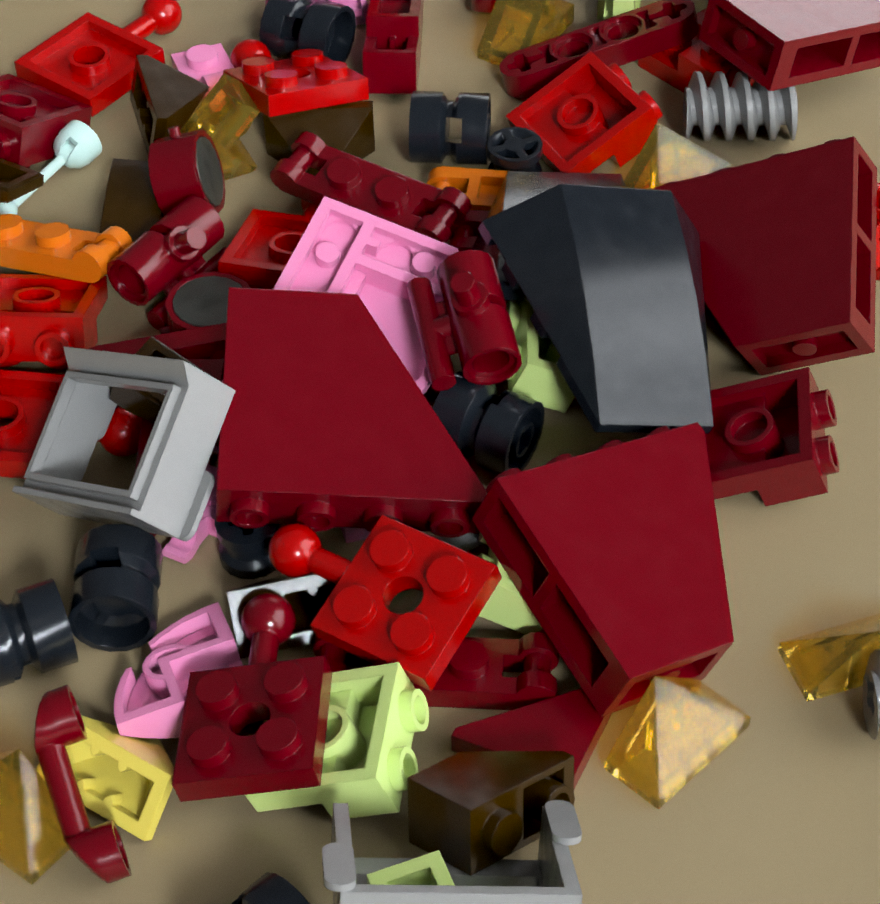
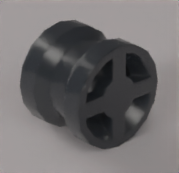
M508 127L494 132L487 142V155L491 161L488 169L542 172L541 165L538 162L543 153V143L540 136L534 131L522 127Z
M215 519V530L220 542L218 550L222 567L230 575L240 579L253 580L266 577L276 571L270 561L268 547L274 533L281 528V524H267L260 528L250 529L238 527L231 522H217Z

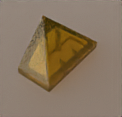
M657 122L627 174L624 183L626 188L651 189L662 186L667 182L690 179L713 173L721 168L733 167V165Z
M880 614L779 642L778 652L807 702L863 686L864 674L870 654L875 649H880Z
M654 676L608 754L604 769L659 810L750 726L751 717L698 679Z
M15 749L0 752V862L33 885L69 848L64 843L46 782L22 751Z

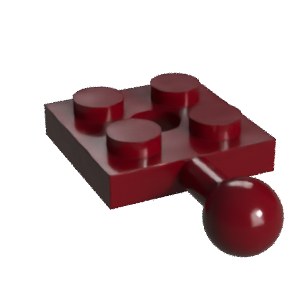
M274 593L259 594L249 600L242 611L241 627L243 633L251 642L248 665L190 672L172 779V786L181 802L321 786L332 671L325 655L277 661L279 645L290 638L296 623L295 613L291 604L280 595ZM257 720H267L259 727L255 734L248 736L239 735L241 730L249 723Z

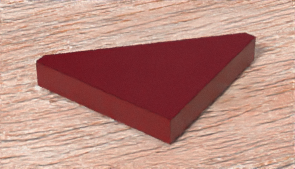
M581 688L456 727L451 735V750L457 753L464 751H565L574 756L575 789L612 713L600 717Z

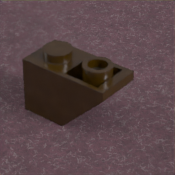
M565 751L458 752L408 777L409 842L428 853L439 850L444 862L472 876L539 839L542 806L546 802L564 800L574 805V756Z

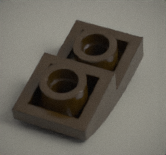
M113 158L103 205L100 233L110 226H118L127 231L134 242L143 233L149 231L156 222L164 217V214L160 210L153 193L148 161Z

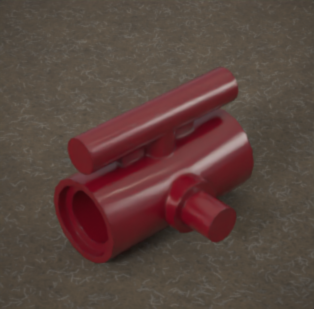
M196 196L186 197L156 222L149 231L143 233L107 264V275L113 288L131 304L145 306L163 290L166 297L147 313V319L155 329L159 330L161 327L168 326L165 300L170 289L181 280L192 275L213 271L218 272V261L227 247H223L207 262L202 256L224 237V225L219 214L202 198Z
M471 249L459 251L448 256L440 263L437 269V277L443 301L436 303L431 281L428 278L417 277L408 282L407 291L428 374L434 390H448L456 384L450 356L457 353L463 376L468 382L477 385L500 383L512 377L519 370L522 364L520 351L509 312L506 310V302L495 263L489 253Z

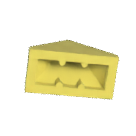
M82 716L87 739L65 747L84 806L107 820H113L117 826L143 841L152 840L173 788L174 766L161 740L157 738L120 736L116 725ZM39 763L34 777L46 783Z

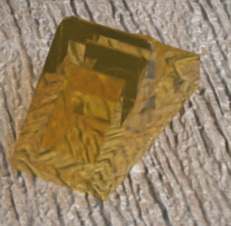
M496 0L477 49V58L499 66L507 55L515 51L560 36L574 22V4L563 0Z
M224 73L180 132L182 134L202 129L209 134L221 160L224 180L251 173L258 168L239 138L249 130L253 120L260 111L242 83Z

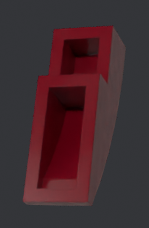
M370 0L366 14V40L362 52L363 76L368 78L369 94H412L413 91H417L424 0Z

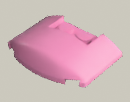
M324 196L273 289L358 294L424 395L430 387L431 381L407 291V284L414 278L426 277L431 281L436 303L443 301L437 269L442 261L448 256L459 252L456 247Z

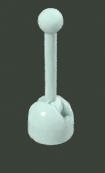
M71 120L59 131L53 143L55 158L40 171V174L44 175V183L63 165L68 168L81 169L101 154V141L87 124L79 120ZM37 189L9 203H0V215H17L18 207Z

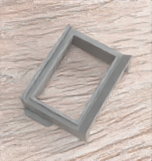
M63 346L69 371L65 373L25 472L24 478L26 479L23 487L14 485L12 492L60 515L104 524H126L139 527L148 533L177 538L182 541L190 540L198 529L215 484L214 475L205 469L236 390L184 360ZM112 387L166 394L129 490L81 482L95 445L106 434L117 406L116 403L109 399Z
M551 800L542 806L538 860L501 859L472 876L445 862L455 886L375 885L367 883V874L414 858L354 857L348 803H333L331 843L324 845L322 848L323 882L327 889L333 891L334 904H582L583 895L568 846L581 842L582 830L573 804L564 800Z

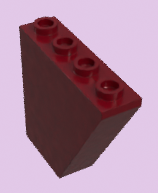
M708 0L698 39L768 91H774L880 67V0Z
M854 136L845 139L829 140L818 146L786 154H775L767 159L736 167L721 168L713 173L682 181H671L662 186L651 188L652 190L671 191L699 232L704 301L735 348L760 375L875 352L877 167Z
M229 287L223 383L236 391L220 430L216 493L217 522H231L238 527L250 529L260 528L267 524L288 525L298 523L310 527L315 532L327 531L334 527L365 528L371 532L380 517L385 515L416 530L430 531L437 536L445 538L460 537L467 533H480L472 518L486 496V489L358 294Z
M698 422L675 429H670L668 426L659 427L645 437L622 443L621 440H612L599 447L596 451L574 457L571 454H562L553 458L545 465L521 471L519 468H512L502 472L488 484L486 488L487 495L474 514L472 521L600 717L703 680L734 642L705 431Z

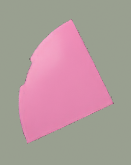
M218 602L186 615L148 642L151 653L145 658L142 664L143 672L137 680L132 667L125 669L114 698V717L120 736L157 739L179 738L190 672L243 666L235 639Z

